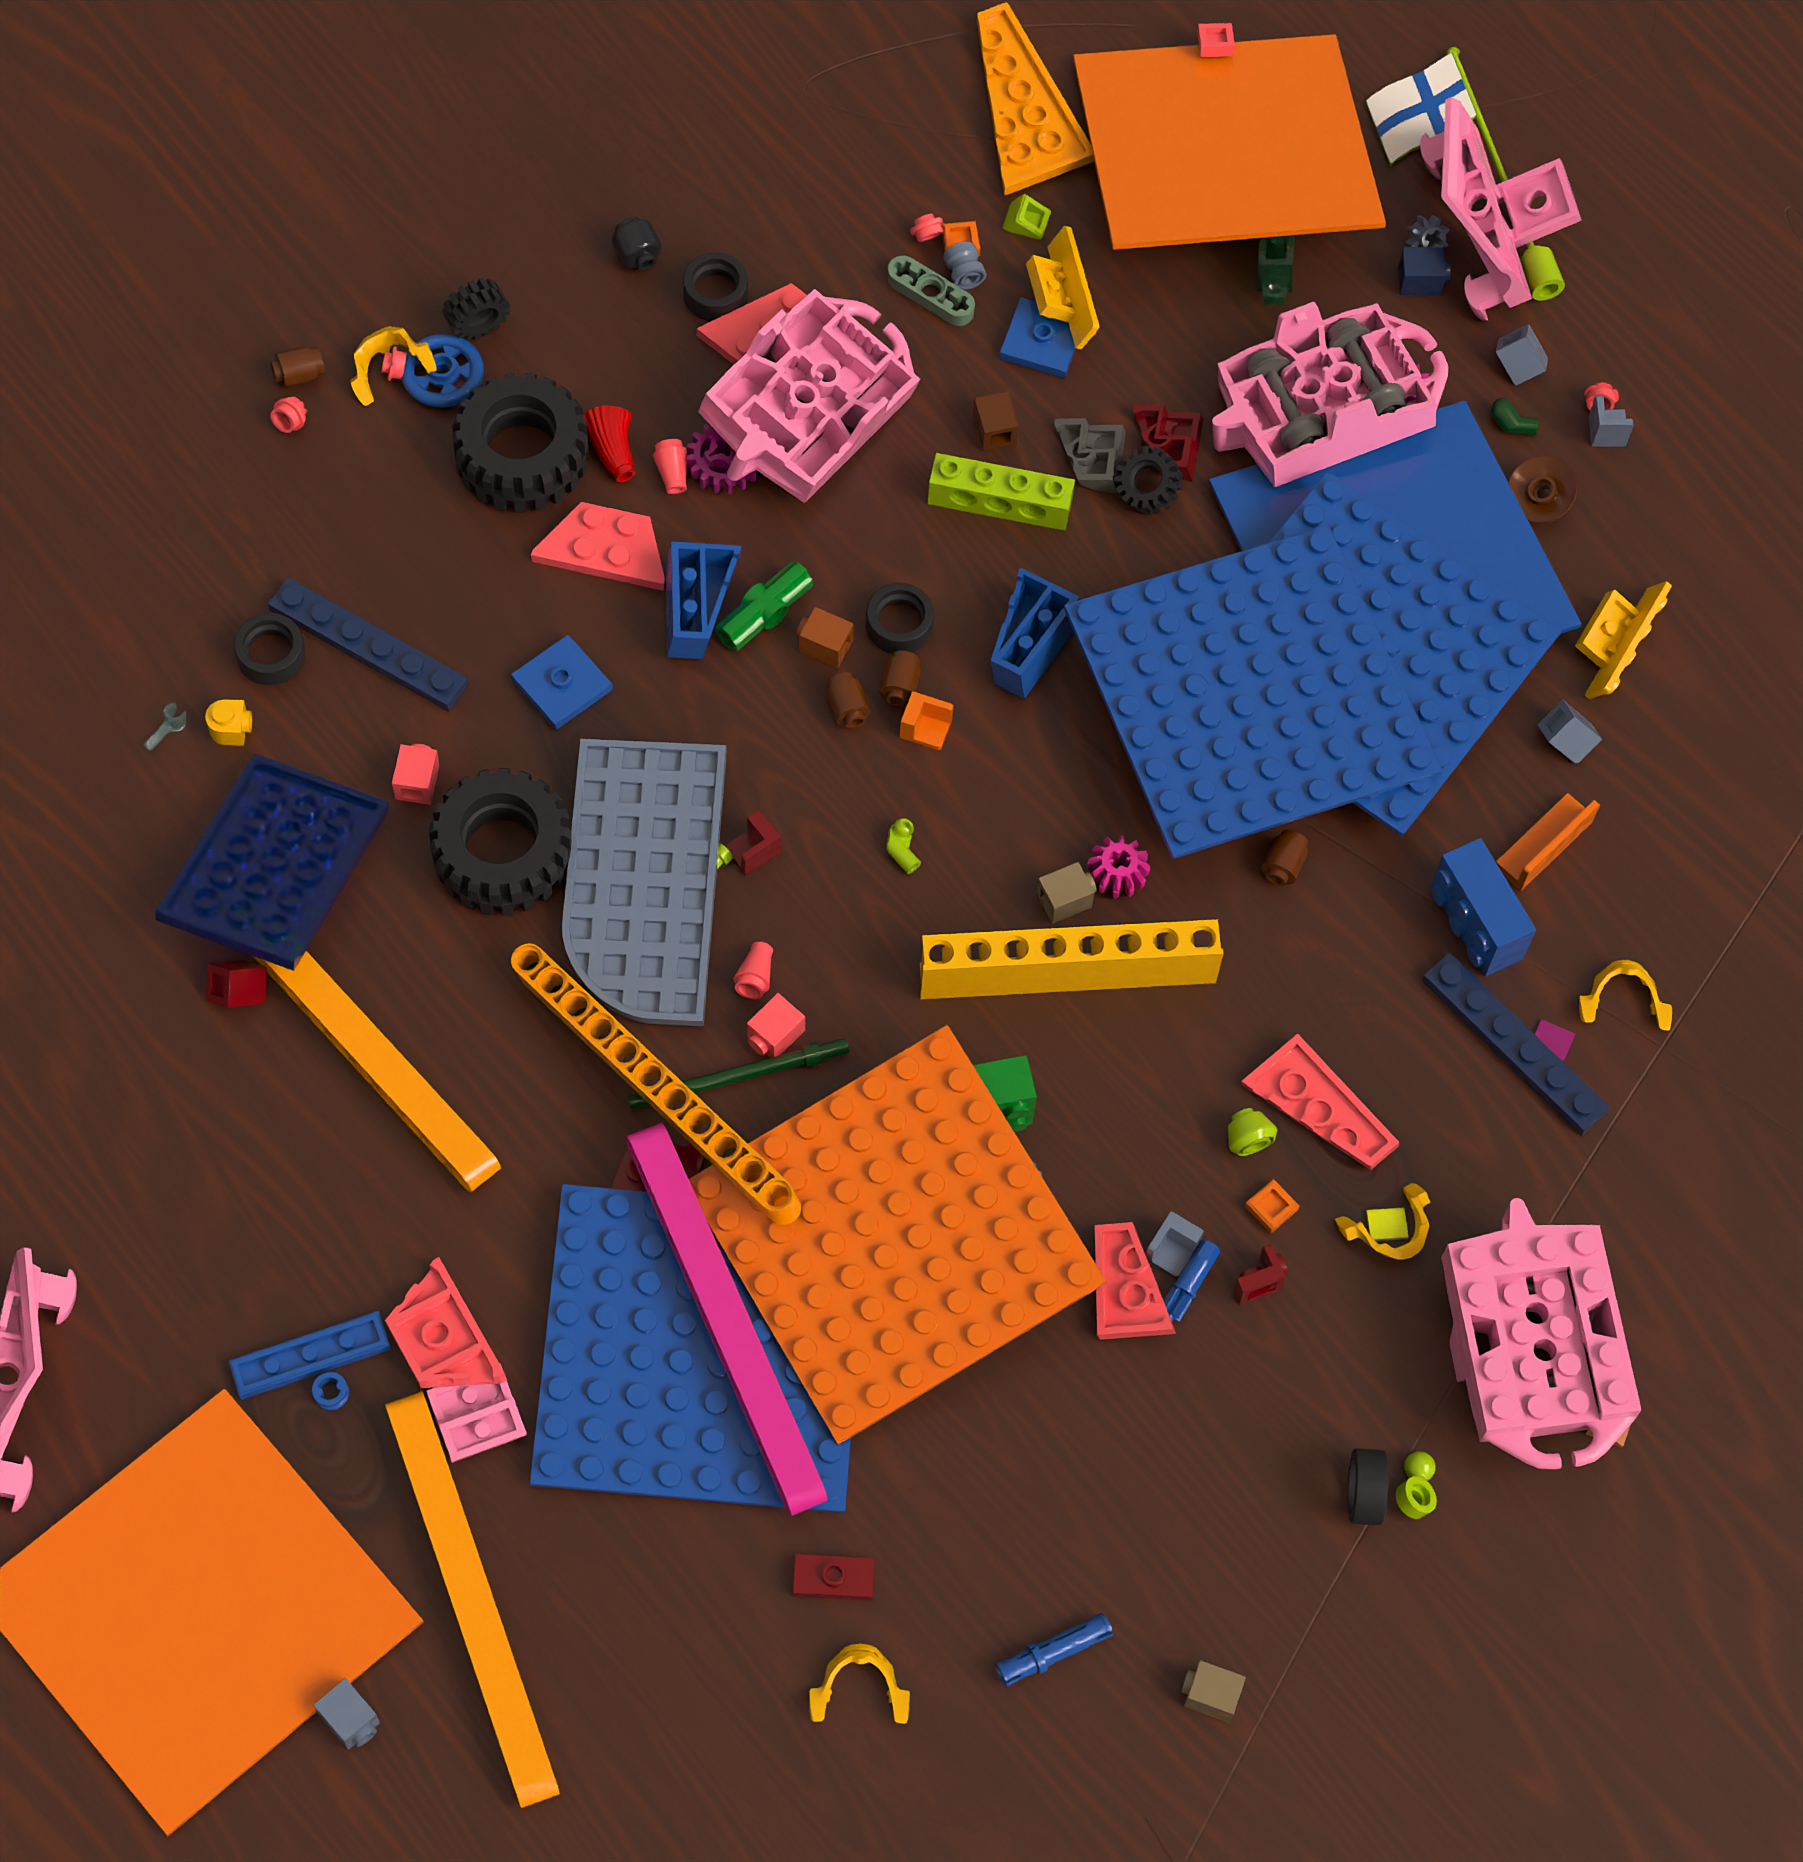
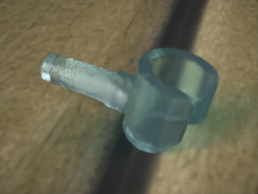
M170 703L164 708L163 724L144 744L148 750L151 751L170 731H181L186 726V711L179 717H173L177 711L176 703Z

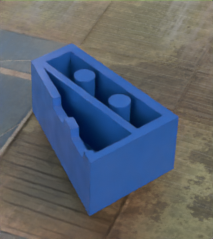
M671 542L665 561L667 657L703 659L742 546Z

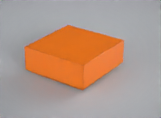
M976 221L942 224L945 252L957 243L972 242L980 256Z
M1274 1179L1245 1204V1208L1270 1234L1295 1214L1300 1207Z

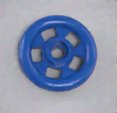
M436 334L416 342L418 344L427 342L430 350L443 348L444 353L433 355L436 371H430V374H428L425 370V376H415V365L422 364L416 356H413L409 350L407 351L404 373L401 380L407 392L422 404L432 407L458 405L463 399H469V392L482 383L484 376L482 357L478 350L463 338H457V336L450 334ZM463 354L467 358L468 363L460 367L454 357ZM441 370L448 371L445 374H438ZM459 376H462L467 381L458 389L453 384L458 380ZM429 384L443 387L441 393L428 391Z

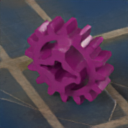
M704 424L703 435L696 432L692 434L693 443L687 444L688 456H686L687 468H691V478L693 480L700 478L701 488L704 489L711 484L716 494L721 487H726L728 494H732L733 486L737 485L740 489L744 490L746 489V479L753 482L756 480L757 470L737 481H732L728 478L727 471L736 452L714 428L711 429L710 426ZM708 448L709 450L705 451L704 457L701 458L703 451Z

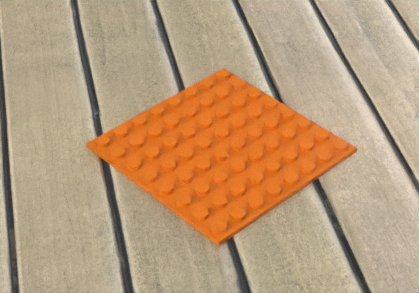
M1336 34L1234 42V56L1200 57L1199 45L1074 54L1073 61L1113 250L1385 228V217Z
M948 1025L748 1143L790 1183L799 1198L801 1212L792 1223L780 1225L773 1222L714 1165L689 1179L708 1224L838 1445L1107 1283ZM753 1173L747 1182L758 1180L762 1173ZM788 1197L778 1198L773 1203V1207L782 1206Z
M225 1388L0 1568V1631L167 1836L171 1835L317 1712L314 1704L346 1678L351 1684L424 1622Z

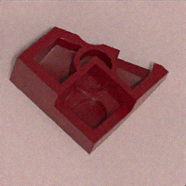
M1133 404V412L1139 424L1145 445L1151 449L1157 447L1166 452L1179 466L1178 469L1182 473V480L1193 481L1203 426L1201 413L1167 412L1164 405Z

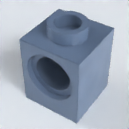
M346 1678L314 1704L319 1716L348 1750L355 1744L360 1747L367 1743L376 1734L377 1730L375 1727L380 1724L375 1712Z

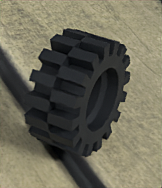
M478 278L477 283L471 280L465 288L461 285L457 288L459 292L457 294L452 292L449 295L451 300H445L443 304L445 308H442L443 316L457 338H463L467 341H470L471 338L478 340L481 334H484V336L490 335L489 330L493 328L496 331L500 327L498 323H504L507 319L505 315L510 314L508 300L498 284L490 278L486 281L484 278Z
M1142 446L1143 451L1135 448L1131 450L1133 456L1129 458L1125 455L1122 458L1125 462L1124 465L1118 464L1116 468L1119 472V476H1115V483L1118 485L1116 490L1122 499L1135 511L1138 512L1140 510L1143 514H1149V511H1152L1154 514L1161 513V507L1167 510L1171 507L1168 502L1171 499L1177 501L1179 498L1176 491H1182L1183 484L1179 481V479H1183L1182 473L1179 471L1177 463L1160 448L1154 447V449H1151L1149 446ZM1147 468H1155L1161 474L1159 486L1152 492L1145 493L1139 491L1136 484L1138 475Z

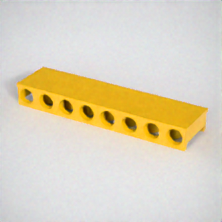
M1218 919L922 935L920 999L1216 983L1224 954L1223 949H1221ZM1199 930L1209 932L1211 934L1209 947H1195L1193 934ZM1162 932L1169 933L1164 937L1165 949H1158L1156 935ZM1125 934L1132 935L1127 939L1128 951H1121L1119 937ZM1088 936L1095 937L1090 941L1091 953H1084L1082 939ZM1047 939H1057L1053 942L1054 955L1046 954V943L1044 941ZM1013 940L1020 941L1016 944L1017 957H1009L1008 942ZM976 942L983 943L979 946L980 959H972L971 944ZM939 944L945 945L941 950L942 961L933 962L929 957L931 948Z

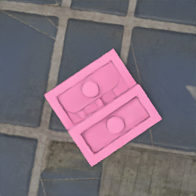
M507 1381L495 1384L435 1387L426 1390L452 1463L527 1436Z

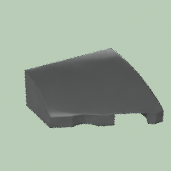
M1086 418L1055 419V427L1063 442L1079 484L1097 491L1118 493L1115 476H1119V472L1116 470L1118 464L1122 465L1126 433L1124 426L1089 425Z

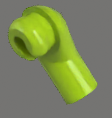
M901 818L891 825L888 831L886 850L907 874H911L920 866L921 861L909 849L911 834L914 831L913 824L908 819Z

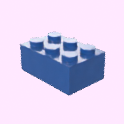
M1479 838L1443 854L1431 884V894L1436 904L1443 906L1447 912L1453 933L1457 937L1461 936L1466 944L1467 954L1471 963L1475 967H1479L1486 977L1523 960L1536 932V928L1483 840Z

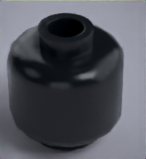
M629 217L615 227V233L612 236L611 242L625 267L646 270L657 262L656 258L661 253L662 243L648 220Z

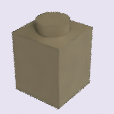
M1079 862L1040 877L1036 894L1051 923L1054 924L1092 908L1094 893L1097 892V888L1092 875L1089 872L1084 873Z
M1200 1660L1195 1672L1189 1669L1187 1671L1181 1693L1188 1695L1184 1707L1230 1723L1235 1713L1246 1676Z

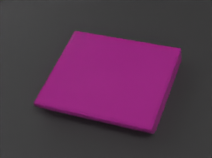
M1541 1019L1535 1035L1562 1061L1565 1060L1576 1035Z

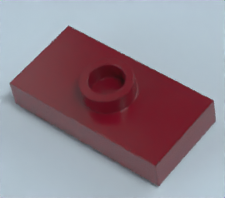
M795 1554L793 1596L872 1600L875 1558Z

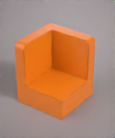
M912 691L901 720L900 738L935 750H941L952 722L953 704Z

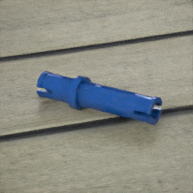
M1099 1613L1089 1620L1069 1628L1038 1644L1032 1642L1026 1645V1650L995 1663L996 1672L1006 1688L1035 1673L1041 1675L1047 1672V1667L1112 1637L1113 1633L1111 1632L1110 1623L1103 1613Z

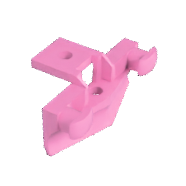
M1450 97L1446 99L1444 132L1431 138L1425 133L1420 141V150L1429 172L1435 178L1442 180L1441 198L1465 227L1489 272L1476 279L1469 274L1464 282L1465 296L1472 312L1480 320L1487 322L1486 309L1506 302L1509 308L1532 299L1516 248L1582 220L1560 158L1496 185L1478 128L1462 103ZM1541 196L1547 197L1544 206L1539 209L1531 208L1534 199ZM1477 200H1487L1486 206L1481 211L1474 212L1471 210ZM1506 203L1513 229H1510L1501 215L1498 204Z
M25 1247L16 1252L0 1314V1368L9 1366L14 1368L18 1374V1380L14 1384L4 1385L0 1383V1496L14 1499L11 1513L17 1512L24 1505L29 1496L33 1481V1466L28 1456H24L22 1464L3 1461L1 1458L26 1397L43 1371L38 1307L57 1311L55 1325L61 1324L72 1311L77 1292V1281L73 1270L69 1268L66 1277L41 1272V1268L32 1262L31 1249Z

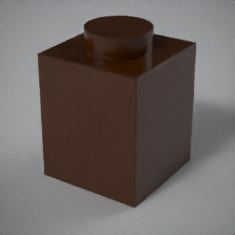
M988 392L980 397H975L973 419L982 450L987 451L1017 445L1019 425L1009 392Z

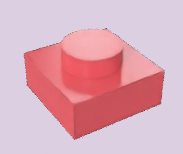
M1232 23L1198 24L1197 35L1200 57L1234 56L1235 44Z

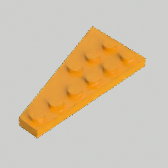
M1006 2L977 13L978 33L1004 196L1095 162L1090 142L1009 4Z

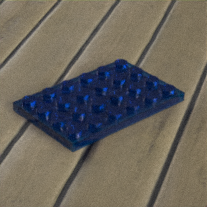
M254 753L155 910L156 921L294 971L388 813L389 801Z

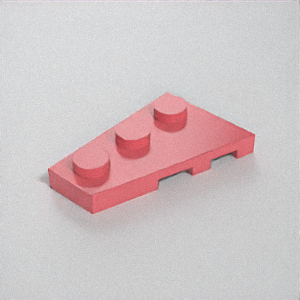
M792 283L698 327L697 337L735 365L746 354L761 328L781 309L788 314L808 295ZM769 352L764 358L766 359L771 353Z
M1133 1222L1095 1225V1263L1107 1281L1106 1284L1096 1289L1097 1336L1099 1339L1176 1334Z

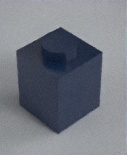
M1403 247L1398 264L1400 295H1441L1444 282H1449L1451 276L1450 261H1445L1444 247Z

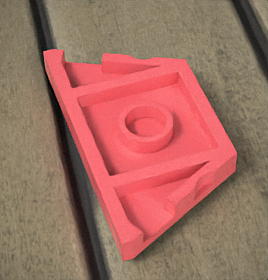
M581 502L531 553L532 562L662 591L666 587L651 519L648 516Z
M439 1257L434 1259L430 1264L431 1270L419 1285L415 1283L406 1294L404 1302L396 1306L385 1320L387 1328L421 1388L495 1384L507 1381L502 1367Z

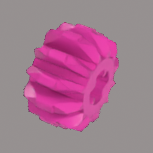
M1123 835L1118 838L1117 843H1114L1107 836L1103 841V847L1095 845L1092 849L1093 857L1088 859L1087 868L1089 871H1092L1090 874L1094 882L1100 883V894L1105 893L1109 889L1112 890L1114 899L1119 897L1120 891H1123L1130 898L1134 894V887L1142 889L1145 886L1146 879L1144 877H1147L1150 872V866L1146 863L1148 854L1147 851H1137L1139 846L1137 840L1128 845L1125 844Z

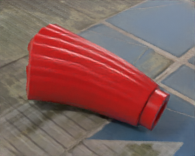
M600 405L584 413L588 439L605 468L619 483L633 478L636 472L628 442L629 426L633 414L623 408L609 405Z

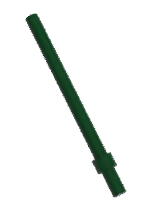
M846 1038L817 1045L814 1042L802 1045L801 1050L682 1082L693 1093H699L804 1064L806 1067L822 1064L821 1060L849 1053L850 1051ZM638 1093L628 1096L631 1110L650 1106Z

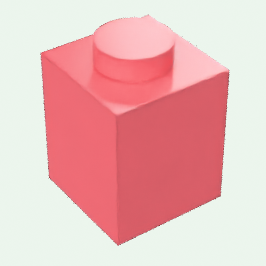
M401 744L392 780L396 800L431 805L440 767L437 750L431 749L424 744H413L411 746Z
M779 993L747 1023V1041L758 1054L763 1056L766 1053L770 1058L781 1055L805 1032V1016Z

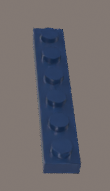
M289 577L268 603L269 611L290 618L299 628L448 712L469 685L467 677Z
M1451 953L1447 954L1424 974L1422 982L1581 1136L1607 1114L1610 1107Z

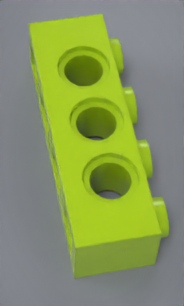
M936 453L929 482L928 504L1066 531L1075 480Z

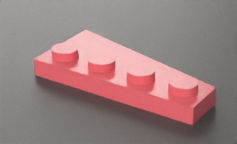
M1298 1033L1241 1081L1243 1087L1369 1170H1372L1399 1146V1141Z

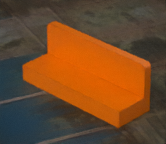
M1567 793L1496 861L1504 877L1518 890L1522 891L1593 822L1600 804L1594 800L1585 808Z

